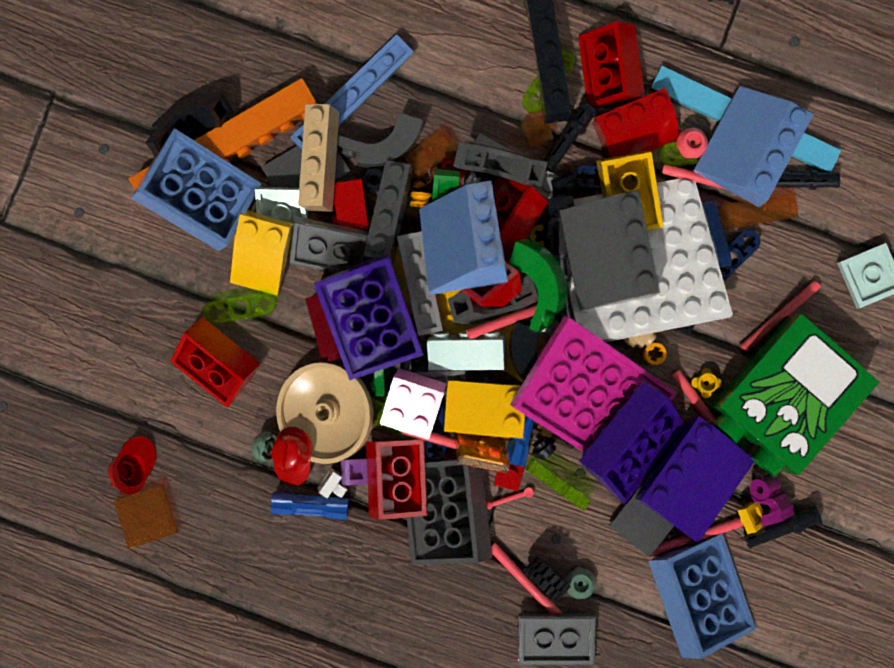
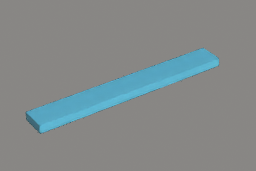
M664 66L660 67L650 88L653 92L666 88L670 100L717 122L721 121L732 98ZM804 133L791 157L825 173H831L841 150Z

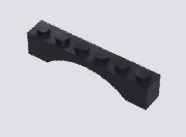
M523 0L534 46L544 124L568 121L571 114V105L553 0Z

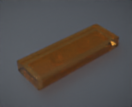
M794 192L770 196L768 201L760 207L748 201L719 206L723 230L798 217Z

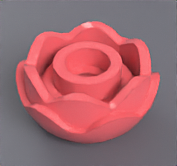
M687 128L680 133L676 146L683 157L699 158L707 150L708 138L698 128Z

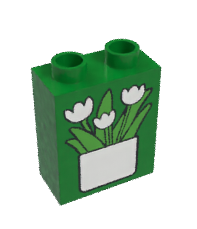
M803 314L788 316L709 406L720 415L713 422L715 428L735 444L744 436L750 443L759 448L752 455L751 459L766 473L775 478L782 470L785 473L799 476L880 382Z

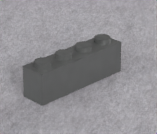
M389 160L385 162L364 251L366 261L389 254L392 265L394 263L398 245L397 236H400L414 176L411 164Z

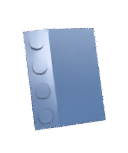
M739 86L713 133L707 150L702 154L693 171L760 207L770 198L814 114L793 102Z
M174 128L143 176L131 199L217 251H220L228 246L237 229L240 214L247 211L255 197V189L260 187L262 183Z
M491 181L465 185L419 209L430 295L508 282Z
M723 533L701 540L699 543L695 542L668 551L648 561L682 658L702 659L756 630Z

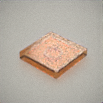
M454 432L459 464L503 473L508 472L510 464L504 437L492 439L491 436Z
M164 485L113 501L128 549L179 533Z

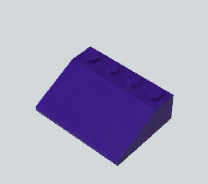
M389 254L365 261L314 283L349 380L423 355L418 335Z
M643 382L640 387H637L632 392L626 404L616 411L613 420L600 431L594 443L584 450L579 462L625 505L669 451L686 425L669 398L646 382Z
M695 416L690 419L635 499L693 541L699 543L754 461L721 431L700 416Z

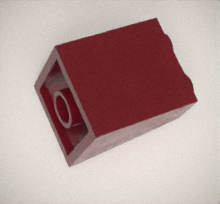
M318 295L305 298L321 358L328 359L329 362L342 360Z

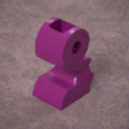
M769 474L755 479L750 485L753 501L769 505L771 511L762 515V527L782 522L795 515L793 512L794 505L788 501L786 493L780 492V481L777 477L774 478Z

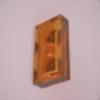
M442 128L406 154L404 159L408 164H411L412 170L419 178L428 172L432 166L439 164L442 158H447L457 151L458 146L447 131Z

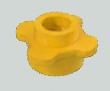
M704 368L697 378L692 379L691 385L701 392L703 398H709L712 392L721 387L722 382L712 374L711 369ZM705 381L709 382L707 386L704 384Z

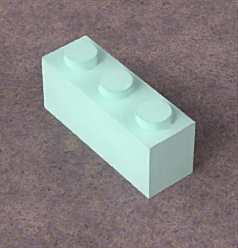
M496 330L470 340L466 335V331L459 332V335H449L448 331L434 332V335H431L427 340L428 370H504L507 365L506 334H499V331Z

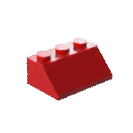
M616 21L578 36L586 98L589 105L594 108L624 105L645 96L634 24Z
M666 88L599 115L592 123L607 158L641 151L652 152L676 142L680 135L676 112Z
M498 176L492 189L504 261L509 264L515 243L528 236L546 207L547 199L530 185Z
M504 261L508 282L462 289V291L481 306L504 307L522 292L520 273Z
M203 317L184 332L170 360L173 365L227 408L251 381L261 365L253 356L249 355Z
M424 440L366 441L369 517L383 520L427 516Z

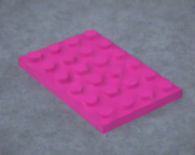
M564 316L513 398L510 406L584 452L598 438L600 431L613 420L616 411L626 404L632 392L637 387H640L643 382L666 395L671 403L677 392L580 324Z

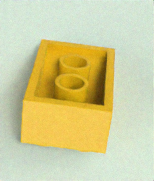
M641 151L596 160L603 198L639 191L647 230L662 228L663 220L652 152Z
M248 210L241 213L234 239L230 283L278 296L292 241L293 223Z
M448 380L444 432L523 438L525 415L510 406L521 386Z

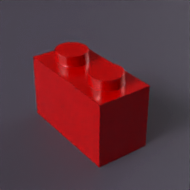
M362 179L335 183L333 206L335 205L336 215L332 216L333 224L369 231L370 226Z

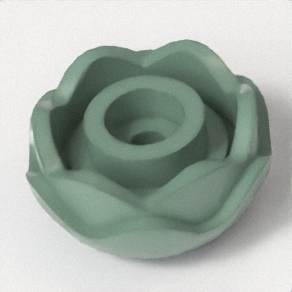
M271 432L260 433L254 438L252 443V454L261 463L272 460L271 450L277 437L271 434Z
M576 567L565 576V581L571 586L567 591L570 596L576 599H585L594 592L596 587L595 576L586 568ZM580 581L583 582L581 586L578 585V582Z

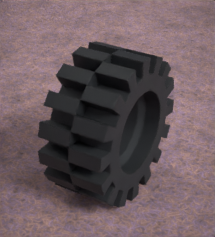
M537 555L523 570L541 590L556 602L571 587L562 576Z

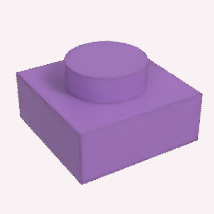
M367 459L342 460L341 485L368 484Z

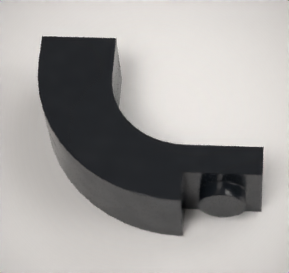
M221 91L206 92L192 96L162 114L153 123L152 127L155 131L145 143L156 157L174 128L189 136L200 129L222 127L233 110Z
M516 322L513 324L510 336V357L517 374L525 381L537 361L536 345L539 333L529 329L530 326Z

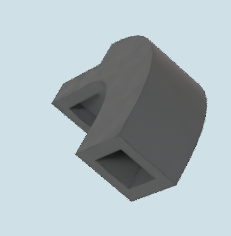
M399 112L394 129L385 140L375 144H366L339 136L337 148L343 156L355 158V155L359 156L357 160L359 167L384 168L386 160L399 162L413 150L421 135L423 120Z
M459 141L453 166L459 169L504 177L526 185L541 187L548 162L492 146Z
M528 275L521 278L522 292L504 307L481 306L462 291L448 298L453 321L460 324H482L527 308V306L538 301L537 287Z

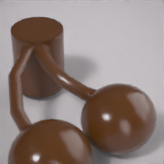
M437 165L430 168L431 177L429 181L424 184L419 179H415L412 182V187L417 191L424 189L433 191V189L426 188L425 186L434 178L435 169L441 168Z

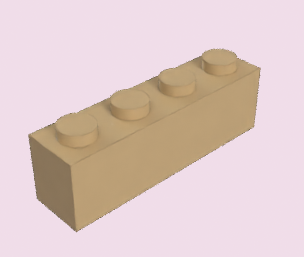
M305 104L298 206L308 211H333L340 112L330 104Z

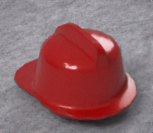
M298 427L283 429L277 435L271 450L275 473L283 483L290 486H298L304 483L309 477L311 466V440L308 434Z
M136 436L129 439L120 450L118 456L109 464L108 477L111 481L110 485L116 487L124 494L130 495L139 492L154 467L156 449L148 438Z

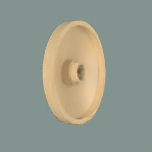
M332 362L313 363L296 370L283 384L276 407L280 432L288 427H298L304 430L311 440V462L330 464L349 458L365 444L372 429L374 414L368 389L359 377L349 380L345 367Z

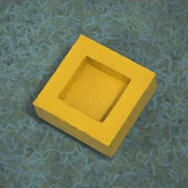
M751 501L738 510L741 523L744 525L747 534L756 533L762 528L761 519L764 512L760 503Z

